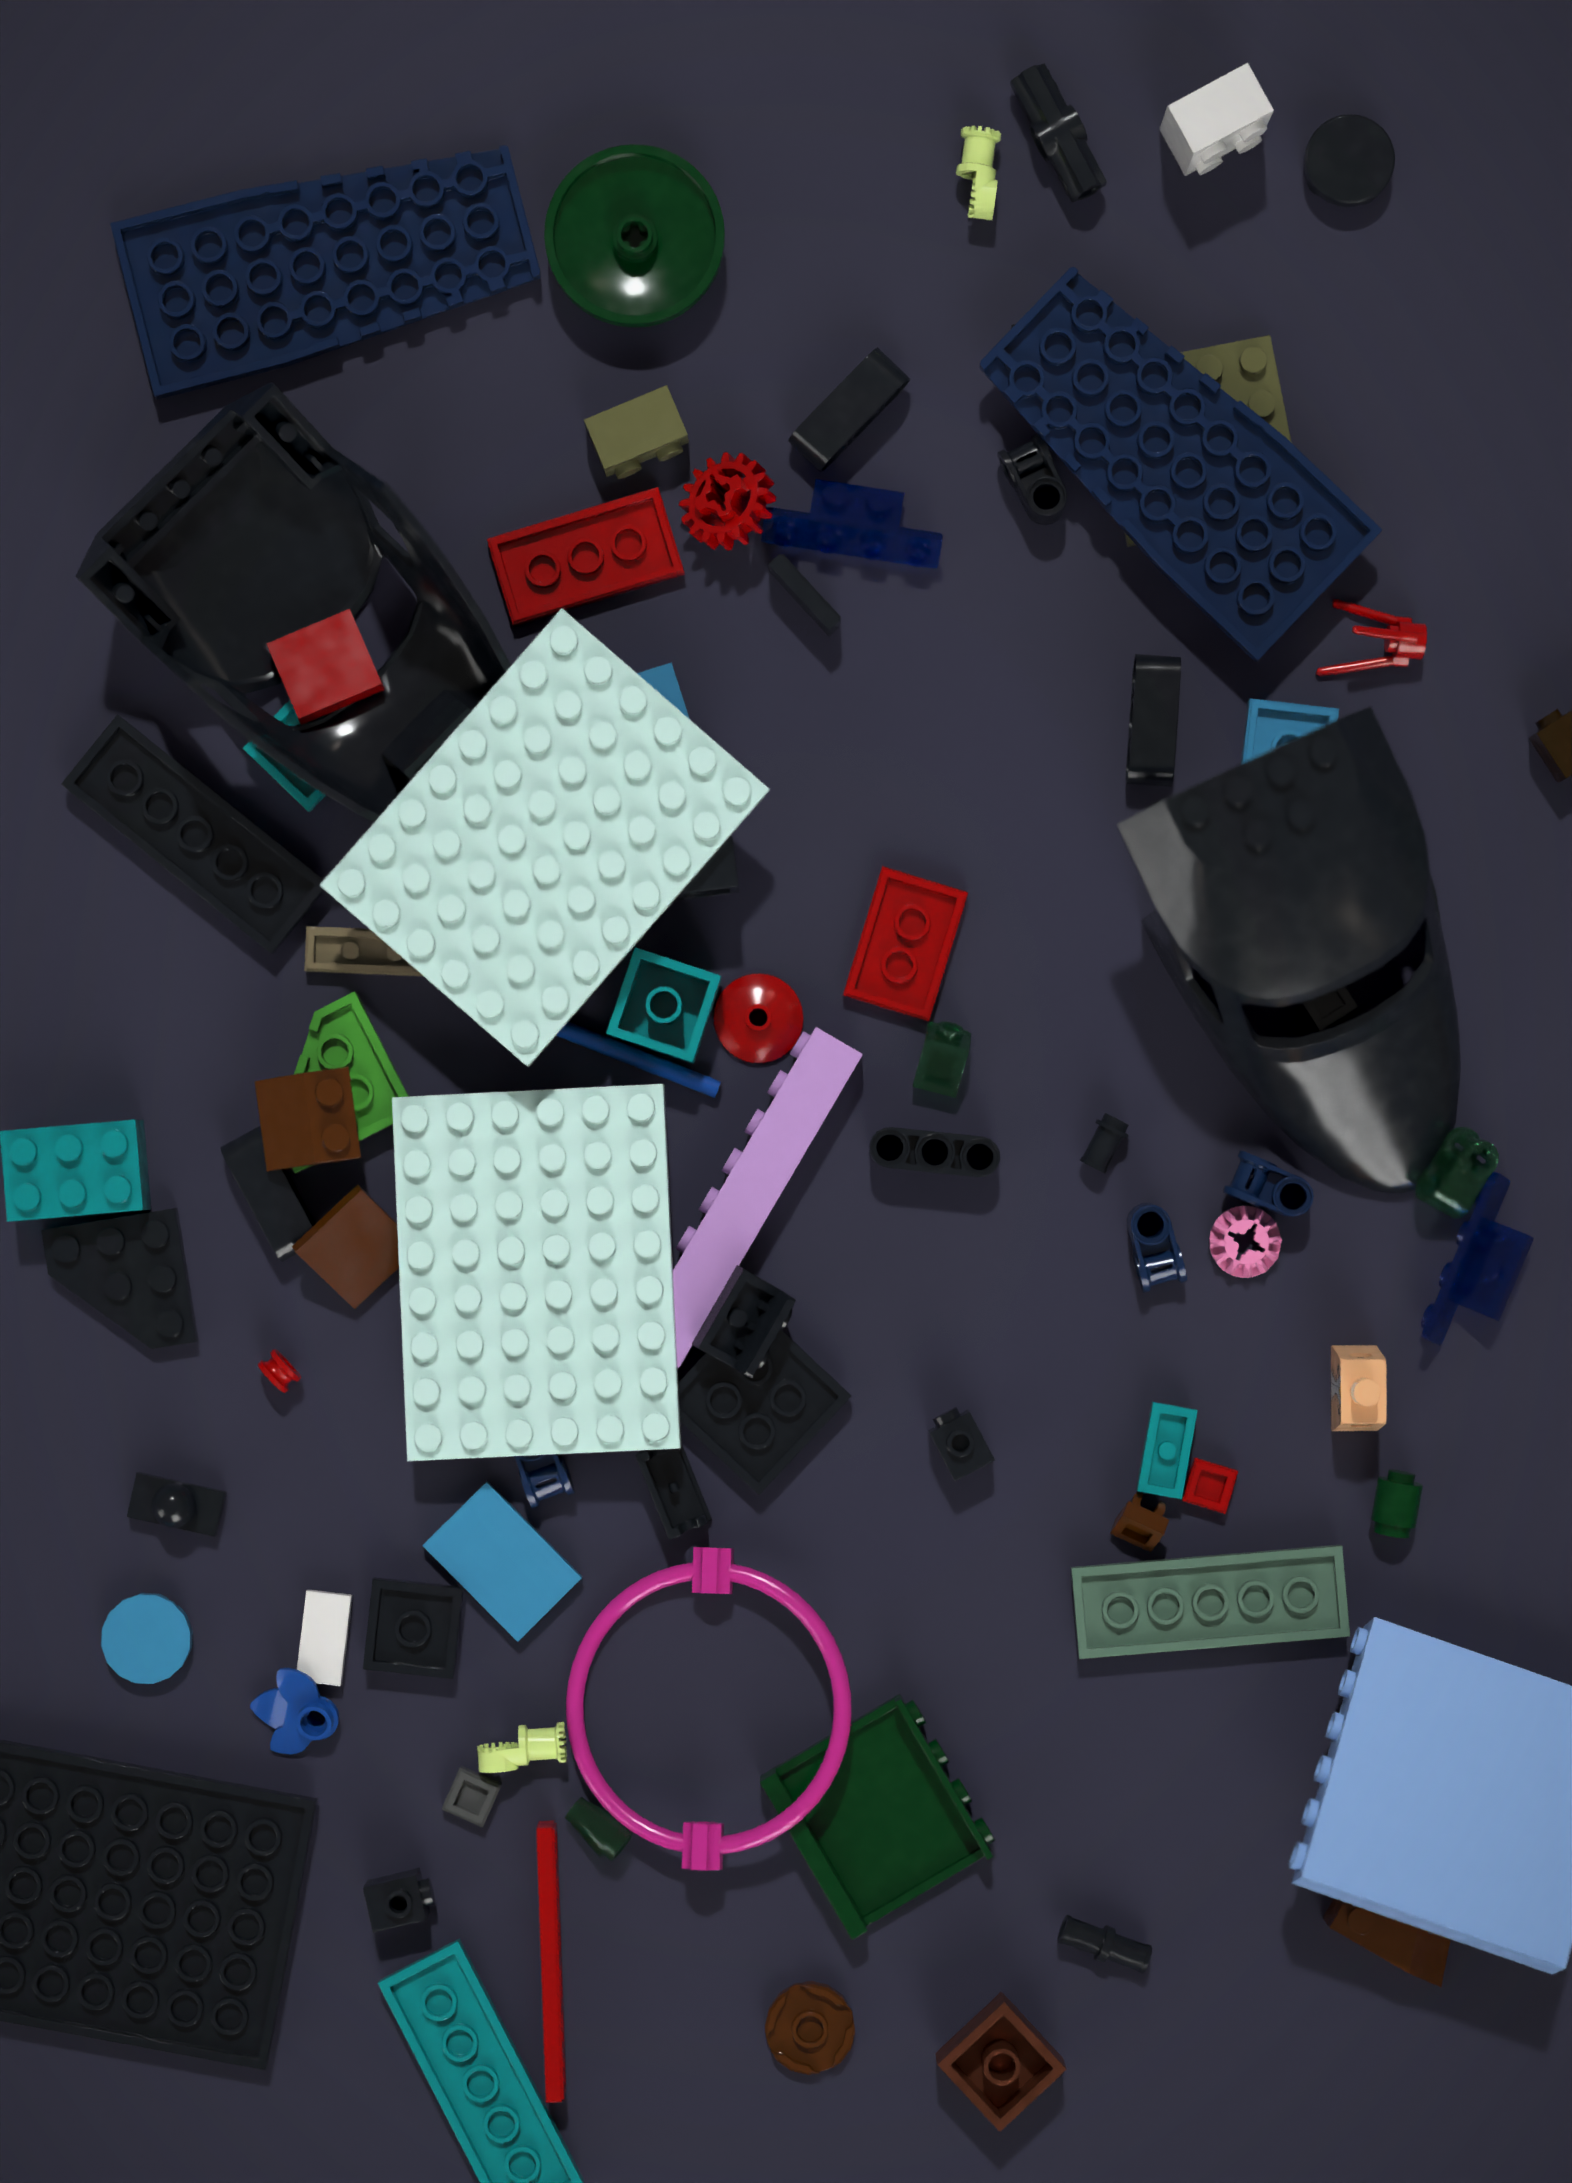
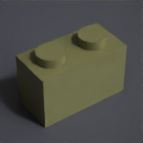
M667 385L584 419L586 430L606 477L616 474L617 479L630 476L642 469L640 463L656 456L659 461L671 459L684 451L682 446L689 443L687 431Z

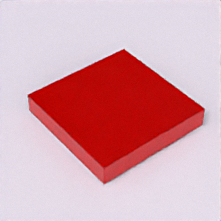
M350 609L267 643V647L301 725L385 690Z

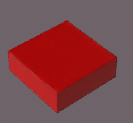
M1194 1457L1181 1500L1226 1514L1238 1470Z

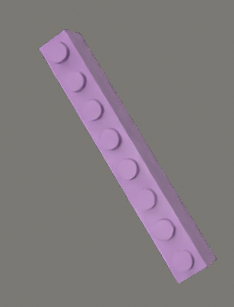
M817 1027L811 1035L805 1031L802 1032L790 1053L797 1060L789 1074L782 1070L779 1071L767 1092L774 1097L766 1113L757 1109L744 1131L752 1136L742 1152L734 1148L721 1170L729 1175L720 1191L711 1187L699 1208V1211L706 1214L697 1230L691 1226L687 1228L676 1247L678 1251L683 1253L673 1269L677 1367H680L693 1345V1340L735 1267L740 1265L863 1055Z

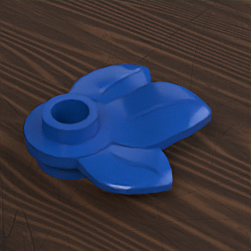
M280 1668L276 1676L278 1688L264 1691L250 1704V1709L263 1722L276 1729L271 1738L270 1750L277 1753L290 1755L300 1753L305 1750L312 1740H323L330 1737L339 1724V1712L335 1704L328 1698L320 1696L315 1681L297 1669ZM317 1711L321 1713L325 1720H314L310 1712Z

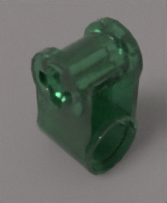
M1457 1127L1446 1136L1429 1167L1419 1177L1415 1189L1417 1198L1451 1218H1462L1470 1211L1477 1195L1489 1176L1496 1169L1499 1162L1497 1148L1489 1141L1480 1140L1479 1135L1471 1128ZM1455 1144H1460L1464 1149L1460 1151L1455 1147ZM1478 1155L1485 1159L1486 1162L1484 1164L1476 1159Z

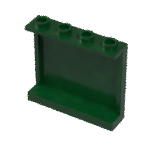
M900 1694L851 1722L846 1752L832 1784L808 1815L788 1830L852 1940L867 1932L869 1924L983 1857H986L987 1860L993 1857L989 1844L996 1840L982 1817L974 1821L966 1805L973 1802L959 1778L951 1782L943 1768L944 1765L949 1763V1760L937 1739L931 1742L927 1741L920 1729L921 1726L926 1724V1721L914 1700L905 1703ZM831 1734L760 1776V1784L778 1814L793 1804L815 1777L827 1751Z

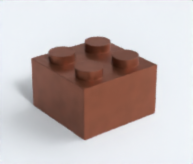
M1002 1991L935 2053L937 2065L999 2132L1067 2070L1063 2057Z

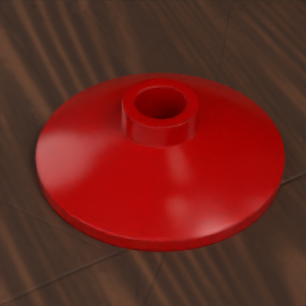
M749 974L731 982L719 996L714 1010V1027L719 1041L733 1056L750 1063H767L781 1058L794 1047L803 1027V1010L797 994L786 982L768 974ZM756 1009L765 1011L767 1014L766 1023L762 1026L753 1025L750 1022L752 1011Z

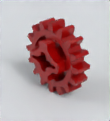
M724 452L721 463L718 464L710 457L707 459L708 469L706 471L693 470V475L697 479L694 484H684L683 489L690 495L689 498L679 501V506L687 512L681 518V521L690 529L689 533L700 543L704 542L713 550L721 544L727 551H730L733 548L734 540L738 539L743 545L749 544V532L754 531L757 534L763 532L758 524L761 518H772L773 514L766 509V505L776 501V496L768 490L774 485V482L755 459L751 461L743 453H740L734 459L728 452Z

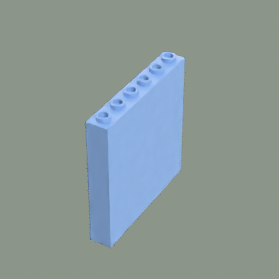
M1374 1617L1363 1628L1358 1627L1351 1642L1350 1653L1356 1655L1352 1669L1345 1670L1339 1684L1338 1695L1344 1698L1340 1712L1332 1714L1327 1727L1326 1738L1331 1739L1328 1755H1321L1315 1769L1314 1781L1319 1782V1787L1315 1799L1309 1798L1303 1812L1301 1824L1307 1826L1303 1843H1296L1290 1858L1289 1868L1295 1870L1291 1883L1552 1975L1566 1969L1572 1946V1686Z

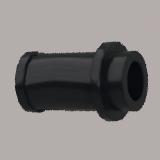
M1107 1113L1104 1114L1102 1120H1096L1095 1123L1099 1126L1083 1157L1081 1156L1080 1161L1105 1174L1122 1138L1127 1139L1129 1137L1126 1134L1129 1125Z

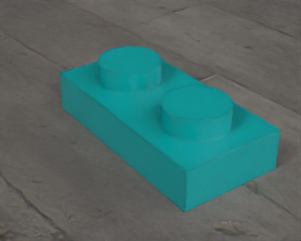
M1151 1402L1136 1491L1182 1499L1198 1410Z

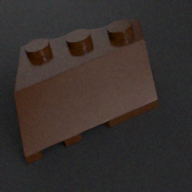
M1335 1898L1332 1900L1323 1916V1920L1329 1928L1403 1971L1442 1987L1451 1939Z

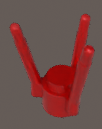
M1335 599L1332 602L1334 608L1388 624L1387 629L1355 625L1352 628V632L1357 635L1385 639V652H1391L1392 656L1320 667L1316 670V674L1318 676H1327L1388 666L1408 667L1409 659L1421 660L1424 656L1427 643V627L1422 623H1412V618L1398 617Z

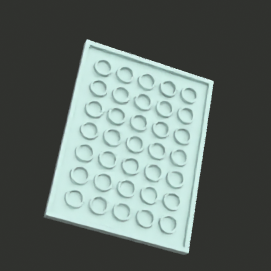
M561 608L324 879L320 886L529 1067L766 796L770 789Z
M664 1084L392 1097L407 1461L680 1449L681 1433Z

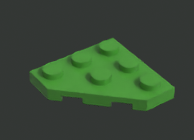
M354 991L314 1012L309 1026L310 1030L294 1074L349 1067L358 1139L360 1142L393 1125L392 1097H409V1094L357 992ZM311 1166L296 1167L292 1169L294 1173H299Z

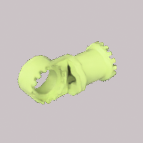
M966 126V128L963 127L961 129L964 147L962 162L956 166V175L973 180L972 198H970V204L972 205H969L968 218L992 221L998 180H995L996 170L992 167L995 144L1001 140L1000 131L990 129V127H985L984 131H982V126H978V130L976 126Z
M557 1722L555 1727L528 1729L526 1725H519L518 1743L511 1742L510 1744V1742H505L503 1744V1742H499V1747H495L494 1742L491 1743L490 1748L489 1743L484 1744V1747L483 1744L477 1746L479 1772L499 1773L519 1769V1766L529 1765V1762L534 1760L557 1759L559 1763H567V1747L562 1746L566 1744V1740H562L566 1738L565 1723Z

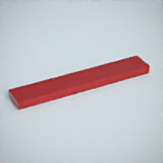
M555 1820L539 1821L536 1827L546 2103L562 2102L566 2094L557 1823H555Z

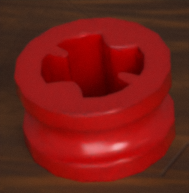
M273 1349L270 1352V1360H261L257 1365L276 1388L286 1393L289 1390L288 1384L291 1381L298 1382L302 1377L278 1350Z

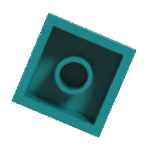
M635 947L606 1034L694 1064L722 977Z

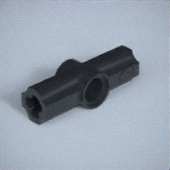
M1045 63L1034 65L1012 79L1010 86L1031 124L1029 129L1034 143L1046 162L1050 160L1071 202L1083 200L1106 186L1107 181L1086 143L1088 139L1083 123L1073 106L1066 105Z

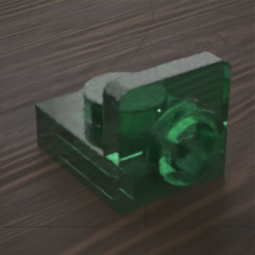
M943 1021L938 1024L928 1022L912 1087L956 1098L970 1049L971 1033L964 1031L961 1026L952 1022Z

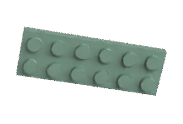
M1340 1544L1070 1567L1079 1659L1350 1637L1343 1547Z

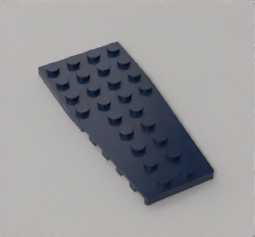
M501 145L499 146L500 149L471 153V151L455 153V157L428 161L427 158L413 160L411 164L384 168L383 166L366 168V172L343 176L340 173L320 176L319 180L301 183L295 180L242 189L110 223L154 397L159 400L287 367L540 279L541 272L508 146Z
M1071 267L980 361L979 369L1154 566L1251 659L1257 662L1383 529L1284 435L1243 402H1237L1220 388L1221 385L1207 373L1202 374L1184 359L1185 356L1172 345L1170 347L1150 332L1148 330L1149 327L1137 317L1134 319L1113 302L1114 299L1102 289L1099 291L1078 274L1079 270Z

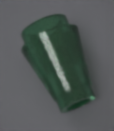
M583 1797L576 1801L565 1816V1819L571 1823L573 1828L599 1858L605 1856L611 1862L622 1852L634 1835L633 1832L619 1823L608 1811L590 1801L588 1802Z

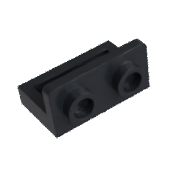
M737 1265L692 1344L735 1368L743 1375L752 1378L756 1370L760 1369L767 1361L770 1346L779 1330L783 1329L790 1321L796 1299Z

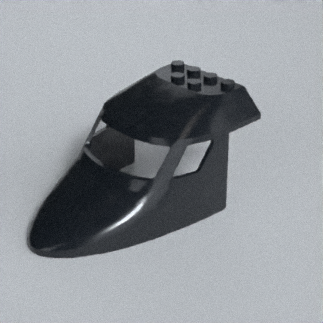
M272 382L226 405L95 535L75 576L170 671L259 749L316 790L373 822L380 817L415 777L416 773L422 769L511 667L485 615L449 560L402 500L385 482L335 450ZM369 500L392 521L408 552L379 525ZM383 557L389 560L414 591L417 597V605L407 633L384 665L377 671L385 690L308 723L295 726L285 725L246 698L245 695L247 693L282 683L267 643L347 609L351 610L355 618L374 589ZM200 684L215 690L237 712L216 700ZM383 756H384L394 767H392V766L388 765L387 763H385V760H384Z
M1370 706L1330 722L1175 794L1116 824L1155 907L1152 913L1141 920L1187 1007L1231 1072L1265 1114L1297 1146L1340 1177L1373 1191L1405 1193L1420 1188L1430 1180L1443 1162L1456 1124L1460 1086V1034L1450 964L1440 920L1437 894L1430 872L1425 832L1411 790ZM1418 928H1421L1425 942V958L1406 985L1370 1011L1336 1027L1299 1038L1264 1037L1258 1035L1253 1030L1241 1007V1004L1282 1007L1309 1001L1346 986L1379 969L1407 947ZM1189 963L1213 987L1219 1009L1194 979Z

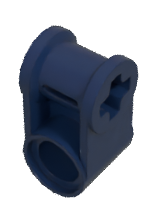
M1241 1150L1239 1151L1237 1157L1241 1161L1231 1184L1224 1187L1223 1193L1286 1217L1299 1216L1309 1210L1313 1204L1314 1194L1308 1181L1278 1168L1277 1165ZM1252 1169H1254L1253 1177L1250 1181L1248 1188L1246 1189V1183L1249 1179ZM1290 1183L1300 1187L1304 1195L1303 1203L1295 1210L1287 1209L1280 1201V1191L1285 1185Z
M1141 1203L1134 1206L1129 1212L1126 1221L1134 1252V1265L1143 1293L1150 1291L1151 1286L1176 1279L1180 1283L1187 1282L1183 1257L1176 1242L1168 1213L1152 1203ZM1153 1211L1160 1219L1159 1230L1151 1236H1143L1137 1229L1138 1219L1142 1214ZM1169 1264V1266L1151 1271V1269Z
M561 1454L514 1456L519 1468L523 1489L532 1508L539 1507L540 1501L564 1492L568 1495L575 1493L571 1475ZM552 1478H556V1479H557V1480L551 1481V1482H549V1483H546V1484H543V1485H540V1486L538 1485V1483L547 1481V1480L552 1479Z

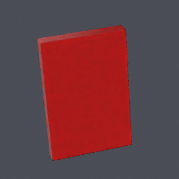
M882 866L843 996L929 1022L968 892Z

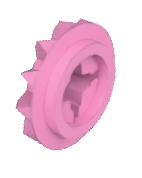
M1238 1206L1225 1211L1213 1224L1209 1236V1248L1216 1264L1226 1273L1241 1278L1255 1277L1265 1273L1278 1259L1282 1243L1276 1221L1262 1209L1252 1206ZM1255 1224L1253 1240L1258 1243L1259 1247L1263 1248L1262 1252L1247 1249L1236 1260L1239 1253L1237 1252L1239 1244L1234 1241L1233 1237L1228 1235L1229 1231L1234 1234H1245Z

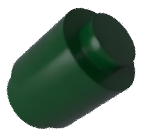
M1389 1469L1387 1477H1378L1371 1520L1375 1521L1373 1530L1375 1533L1396 1538L1410 1537L1411 1528H1416L1423 1489L1422 1484L1414 1482L1415 1474Z

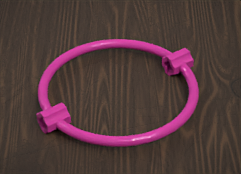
M693 1547L692 1563L675 1565L641 1578L624 1589L598 1614L587 1630L574 1658L567 1686L566 1722L569 1741L574 1759L589 1789L600 1804L631 1832L661 1847L682 1852V1869L722 1870L723 1854L741 1852L760 1846L794 1827L808 1815L829 1789L840 1768L850 1734L852 1708L848 1673L842 1654L827 1625L812 1606L784 1583L755 1569L733 1564L734 1548ZM692 1581V1593L732 1594L734 1582L759 1590L774 1598L790 1610L809 1631L821 1651L831 1680L834 1710L832 1732L824 1759L815 1777L796 1801L782 1813L764 1824L736 1834L724 1835V1823L706 1821L683 1822L682 1834L658 1826L643 1818L628 1807L605 1781L596 1765L586 1736L584 1722L585 1685L594 1655L603 1638L613 1624L634 1604L658 1590L682 1582Z

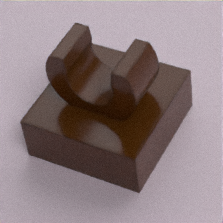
M1137 1492L1116 1517L1110 1534L1151 1552L1163 1537L1169 1519L1163 1517L1166 1505L1160 1501L1153 1512L1141 1507L1144 1493Z

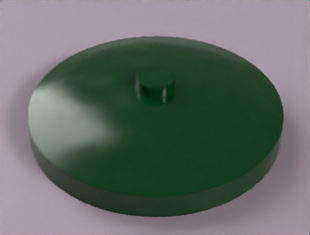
M630 144L599 151L577 164L565 176L550 201L545 220L544 239L547 258L553 276L565 295L577 307L605 323L639 328L673 320L701 300L711 287L720 269L725 247V229L718 199L705 177L693 165L665 149L648 145Z

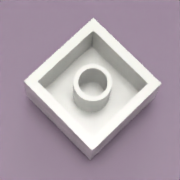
M1246 63L1168 105L1159 130L1183 174L1186 176L1197 170L1199 175H1203L1223 162L1221 156L1234 149L1241 154L1258 145L1262 141L1260 135L1268 129L1267 125L1274 110L1249 64Z

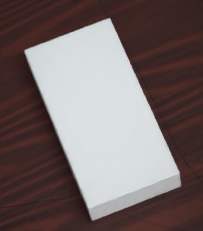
M309 1589L306 1591L297 1670L310 1676L317 1684L342 1685L352 1594Z

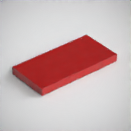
M659 487L487 539L513 627L557 614L561 608L567 611L685 575Z

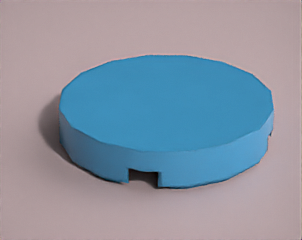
M140 1593L122 1600L109 1612L102 1627L101 1648L108 1665L120 1677L133 1683L154 1684L170 1678L184 1665L192 1649L193 1630L187 1614L175 1602L161 1594Z

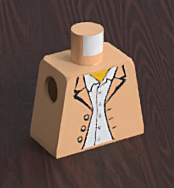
M1331 1345V1431H1378L1386 1425L1387 1421L1386 1358L1377 1345Z

